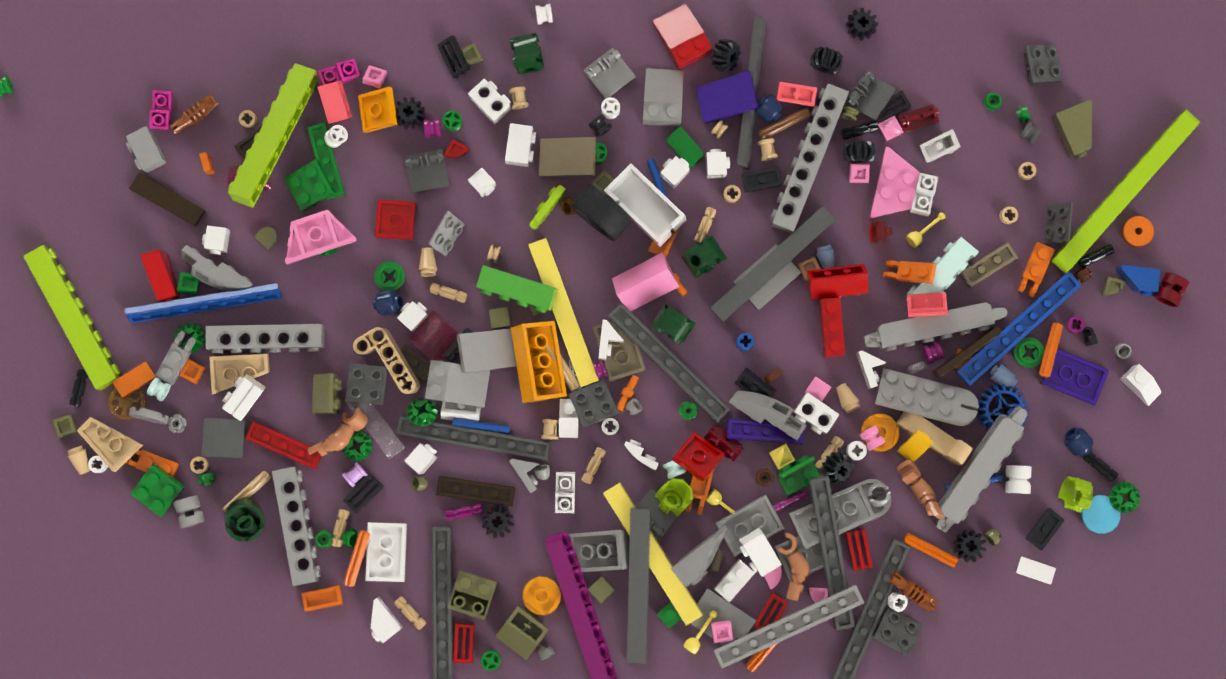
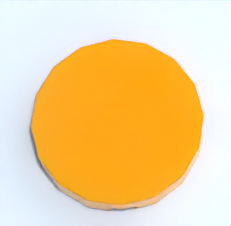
M886 414L869 416L862 424L861 433L876 425L878 435L883 436L886 442L873 449V451L884 452L891 449L899 438L898 425L891 416Z
M539 576L533 578L526 584L523 590L524 605L530 612L536 615L552 613L561 601L559 586L548 577Z

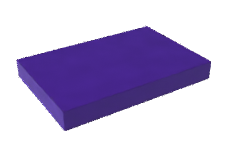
M750 71L696 87L704 124L759 108Z
M1057 349L1050 377H1043L1040 384L1094 406L1109 370Z

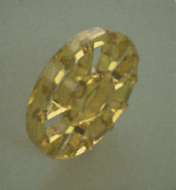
M115 387L108 398V406L111 413L123 420L135 418L128 416L126 410L132 408L135 402L141 403L140 408H144L145 397L140 389L136 391L141 396L137 399H134L132 396L136 392L123 399L122 396L117 397L115 395L116 391H118ZM112 400H118V405L112 406ZM119 407L123 408L121 415L116 413Z

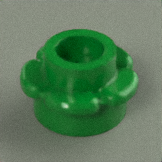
M990 92L983 99V104L988 110L994 111L1001 107L1002 98L999 94Z
M1019 105V110H1016L1018 120H1023V123H1026L1025 121L1031 120L1027 106L1020 107Z
M688 401L683 402L679 408L680 416L684 420L695 418L698 413L696 411V404L693 402L689 403Z
M214 472L199 474V481L197 482L202 483V486L214 484L213 480L216 479Z
M355 529L347 530L343 534L342 543L344 546H355L358 536Z
M321 530L315 535L316 545L321 549L331 547V541L334 538L333 534L328 532V530Z

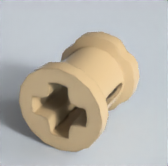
M515 87L509 90V94L512 95L513 110L524 109L529 106L525 98V87Z
M774 138L757 142L762 152L761 161L773 160L778 157L774 150Z
M542 419L544 428L541 439L558 440L557 424H559V420Z

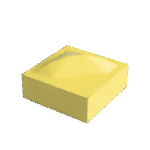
M787 444L769 452L778 470L795 461Z

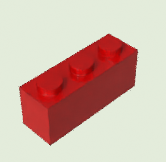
M864 264L807 271L808 292L811 300L832 297L841 298L849 295L858 296L868 293V272Z
M840 297L820 299L818 303L823 358L843 357L845 355Z

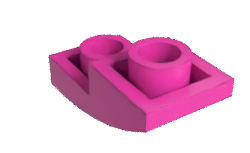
M354 58L336 63V66L317 71L321 86L341 80L344 84L360 77Z
M153 90L149 121L150 129L169 130L173 106V91Z

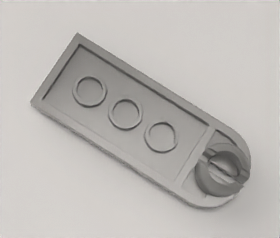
M883 368L875 404L957 426H965L972 423L979 408L976 396L966 389Z
M867 479L832 494L839 535L883 516L891 506V491L875 500L872 497L887 491L889 487L879 480ZM813 504L789 513V517L804 549L806 550L819 544Z

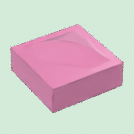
M369 65L362 83L381 89L387 76V71Z
M895 116L878 124V128L886 142L903 134V130Z
M850 163L849 182L869 183L870 164Z
M815 376L804 393H809L822 402L831 386Z
M731 620L711 622L714 643L734 641Z

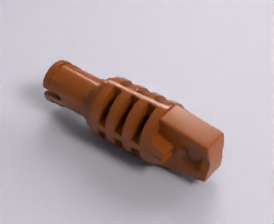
M210 94L195 102L182 113V117L170 124L169 127L178 135L189 125L194 126L206 117L218 105L217 100Z
M896 571L892 573L889 582L898 587L904 596L929 612L935 610L938 601L927 590H924L923 587H920L913 580L908 581Z

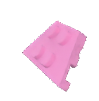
M885 147L869 217L871 219L900 211H907L912 208L919 171L889 147Z
M328 210L291 222L285 262L288 265L356 242L357 238Z

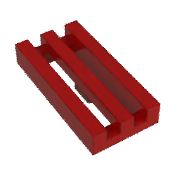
M865 529L846 532L853 571L872 568L873 565ZM858 534L862 535L867 564H864ZM852 535H854L860 562L859 566H857L851 539Z
M771 593L753 627L760 629L766 626L781 602L783 605L773 622L779 620L789 602ZM776 599L763 624L759 626L758 624L763 618L772 600Z
M455 623L453 663H473L475 624ZM459 627L463 628L461 659H458ZM467 628H470L469 659H465Z

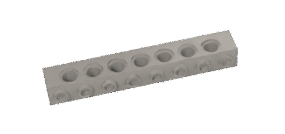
M829 83L826 88H821L818 96L821 101L819 106H814L811 116H814L812 123L808 122L804 131L807 134L805 141L801 139L797 149L800 151L798 158L794 157L790 166L793 168L792 174H787L783 184L786 186L784 193L780 192L777 203H780L778 209H773L769 219L773 221L772 227L790 234L794 232L849 91ZM824 103H831L833 105V109L827 110L824 107ZM824 120L827 126L820 127L817 121ZM817 137L820 144H812L810 138ZM803 155H811L813 157V161L806 162L803 158ZM799 171L804 172L806 179H798L796 173ZM796 189L799 192V196L792 197L789 191ZM789 206L792 209V214H784L783 207Z

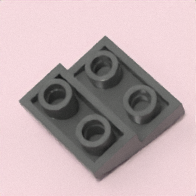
M203 418L201 457L243 458L245 420Z

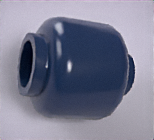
M764 94L757 101L759 108L755 109V112L764 122H770L771 120L775 122L782 116L780 111L783 105L774 95L770 94L767 96Z
M395 290L378 292L376 298L373 299V308L381 316L398 314L403 307L402 297Z
M1074 427L1066 432L1064 435V445L1074 456H1086L1091 452L1093 439L1083 428Z

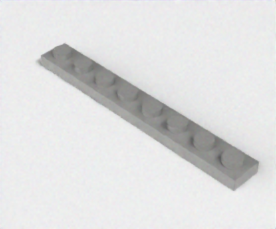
M853 585L716 648L714 653L721 668H725L863 604L864 601L857 586Z

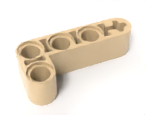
M375 327L354 341L353 348L358 354L368 355L374 351L378 352L402 393L414 394L419 390V380L388 329ZM379 331H382L384 334L381 341H378L376 337ZM363 341H366L368 345L365 351H362L360 347ZM389 347L393 349V356L390 358L386 355V350ZM398 364H401L403 366V372L401 374H398L396 372V366ZM408 382H412L411 389L406 388Z
M903 412L896 422L900 428L911 435L917 430L926 433L930 440L933 441L930 448L957 466H962L973 450L971 446L959 439H954L922 416Z

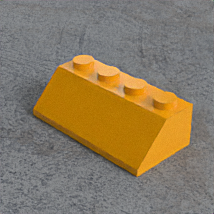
M555 321L527 323L511 327L522 402L530 403L566 397L567 393ZM547 345H549L554 353L556 362L546 350Z

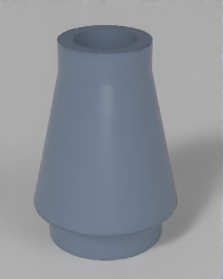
M831 244L817 247L816 255L823 269L835 267L834 248H832Z

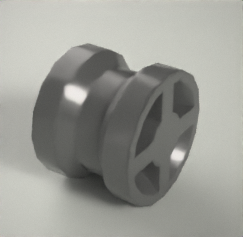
M1029 120L1019 137L1026 138L1030 144H1033L1042 128L1034 126L1033 122Z

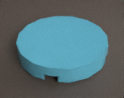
M1096 495L1093 496V502L1088 510H1082L1081 518L1083 525L1088 530L1094 533L1105 534L1118 526L1120 512L1112 507L1108 496Z

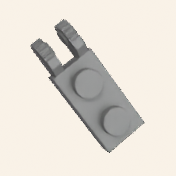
M180 331L156 373L157 377L170 385L176 382L196 342V339L191 337L185 347L181 346L186 335L183 331Z

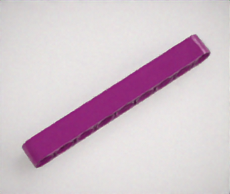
M565 531L549 536L545 540L546 548L591 679H618L571 538Z

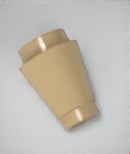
M422 248L418 271L422 277H433L438 270L433 249Z
M846 383L836 387L842 410L849 413L860 407L859 399Z
M82 445L67 451V457L79 475L90 471L86 449H83Z

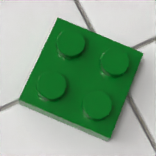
M317 159L284 178L300 210L303 212L335 193Z
M154 463L130 494L158 516L162 517L185 486Z

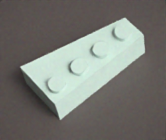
M962 237L954 243L949 242L943 249L945 254L941 258L938 256L932 262L937 265L933 284L920 283L917 287L913 285L907 294L943 292L955 281L956 275H959L967 267V262L975 257L979 251Z

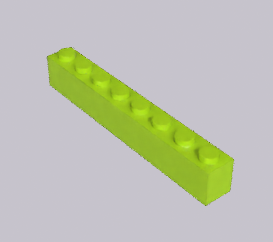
M295 63L293 68L288 71L287 79L284 85H281L276 101L272 102L268 116L263 119L261 130L259 133H256L251 149L247 150L243 164L238 167L235 180L229 185L228 193L233 201L254 208L319 81L316 70Z
M42 245L27 253L23 257L95 389L103 390L112 385V382L120 377V369L115 363H112L110 351L107 347H103L101 343L103 339L97 330L95 331L91 325L93 324L92 318L88 313L85 314L82 300L74 294L75 287L70 280L67 281L64 267L56 261V252L52 247L49 248Z

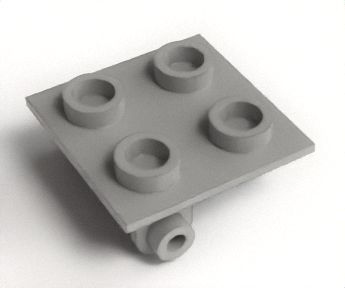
M611 48L583 70L605 99L611 97L636 77L622 60L618 50Z
M447 210L428 244L432 246L433 250L440 252L446 257L448 252L452 250L455 240L462 233L465 224Z

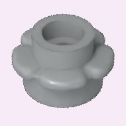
M175 414L168 419V428L173 433H181L184 431L187 421L182 415Z

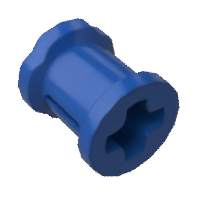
M742 333L736 340V346L741 351H748L754 345V337L749 333ZM744 337H746L747 341H750L746 347H744L743 343H740Z

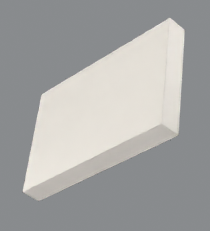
M368 522L367 532L370 533V537L367 543L365 581L405 582L407 523Z

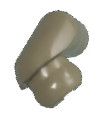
M719 548L709 570L719 572L723 560V554Z

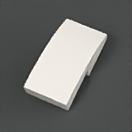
M919 173L910 213L929 217L938 177Z
M632 439L630 442H625L624 446L632 456L645 466L653 470L657 469L659 463L655 462V457L645 454V457L641 456L644 449L640 447L641 443Z
M556 472L555 513H574L575 472Z

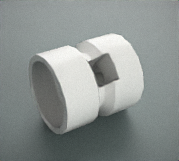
M1006 465V477L1009 478V481L1005 484V493L1031 494V485L1027 479L1031 478L1032 467Z

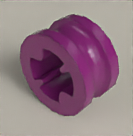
M1079 316L1071 317L1066 322V329L1072 334L1082 332L1085 328V322ZM1073 320L1074 322H1079L1078 330H1076V328L1073 329L1071 327L1073 325Z
M599 360V363L594 362L593 366L598 379L602 375L607 376L602 360Z

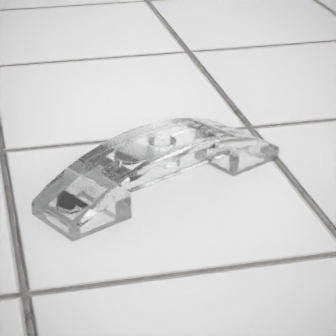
M346 402L353 413H355L357 408H360L367 415L368 422L365 427L389 460L405 449L402 442L374 405Z

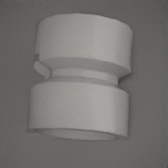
M198 495L173 502L176 513L180 514L178 521L181 529L205 522L203 511L199 510L201 504ZM194 511V515L186 517V512Z

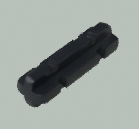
M876 121L869 122L868 125L865 123L853 126L851 129H842V138L846 140L850 139L851 136L854 138L866 135L869 132H877L879 130Z
M1108 244L1103 249L1100 248L1081 257L1078 260V264L1081 268H1084L1113 254L1115 250L1111 244Z
M466 328L462 332V334L473 332L469 328ZM457 339L450 345L451 348L443 353V356L449 361H452L456 357L455 354L459 353Z
M82 369L77 370V380L75 379L72 390L73 397L70 398L69 403L71 406L80 407L82 403L81 396L83 397L87 383L85 379L88 378V374Z
M1090 452L1083 457V460L1088 464L1091 463V466L1098 472L1106 475L1105 477L1108 480L1114 481L1117 478L1118 473L1114 469H1110V466L1099 457L1096 458L1094 453Z

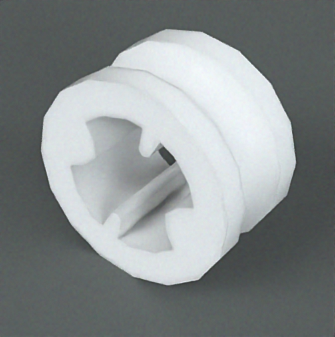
M607 418L602 422L601 429L605 434L613 435L618 431L619 424L615 419ZM608 421H612V424L615 426V430L612 429V432H608V428L605 427V423L609 424Z
M93 456L88 462L89 469L94 473H102L108 467L99 456ZM95 460L102 461L100 469L94 467V464H96Z
M898 592L892 593L887 601L888 606L898 612L903 611L908 603L907 598ZM900 599V601H898V605H895V602H897L896 600Z

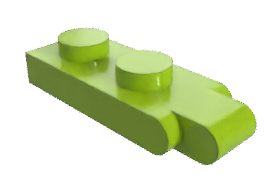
M560 184L557 188L554 186L548 194V200L545 203L542 201L537 207V214L530 222L532 230H536L566 193V189Z

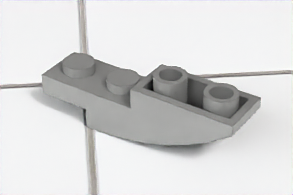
M188 245L181 250V259L192 266L191 275L201 282L226 292L251 288L253 286L247 277L238 274L232 266L221 262L217 267L212 260L204 258L197 249L190 248Z
M737 390L729 401L735 408L743 411L753 420L762 423L766 419L796 440L807 426L791 415L794 409L766 395Z

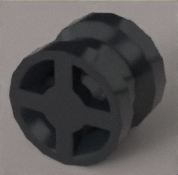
M604 114L599 115L589 123V127L595 130L597 137H601L612 128L611 123H607Z

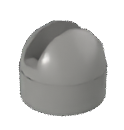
M1125 343L1117 344L1114 348L1115 355L1121 359L1128 358L1132 352L1131 347Z
M633 398L627 402L626 410L630 411V415H636L642 411V405L636 398Z
M539 465L534 468L535 475L539 480H547L549 478V465Z
M548 644L539 647L538 655L541 661L555 654L553 648Z

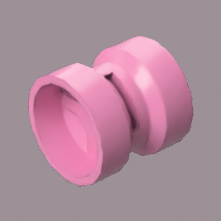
M876 425L859 434L861 439L867 442L866 447L869 451L886 442L883 436L878 435Z

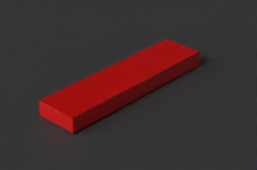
M255 421L252 422L245 439L314 470H316L322 457L318 451L309 455L308 448L311 446Z

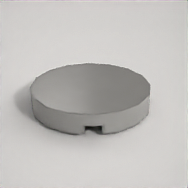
M136 407L130 408L129 411L130 416L144 421L164 425L168 423L169 417L167 415L162 417L163 414L145 408H139V411H136Z

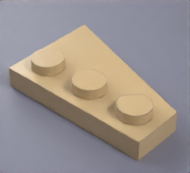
M269 353L209 357L212 395L234 387L233 385L240 376L244 378L248 374L252 378H257L270 372Z
M92 417L77 430L113 472H116L143 446L141 443Z

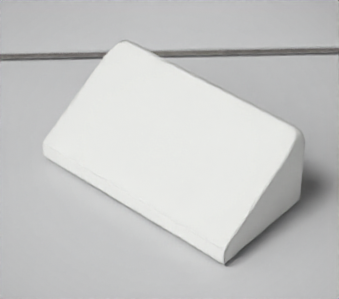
M442 402L441 419L453 421V418L479 421L481 407Z

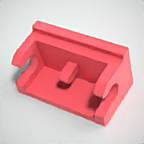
M342 80L318 87L328 124L352 117Z
M778 82L776 98L782 102L814 107L817 87Z
M946 292L907 295L908 317L948 315Z

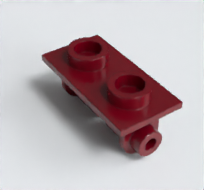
M934 104L897 115L903 133L939 122L937 116L939 115V110L934 107Z
M713 425L704 438L724 452L727 459H731L734 462L744 450L741 447L742 444L734 439L725 440L727 432L719 425Z

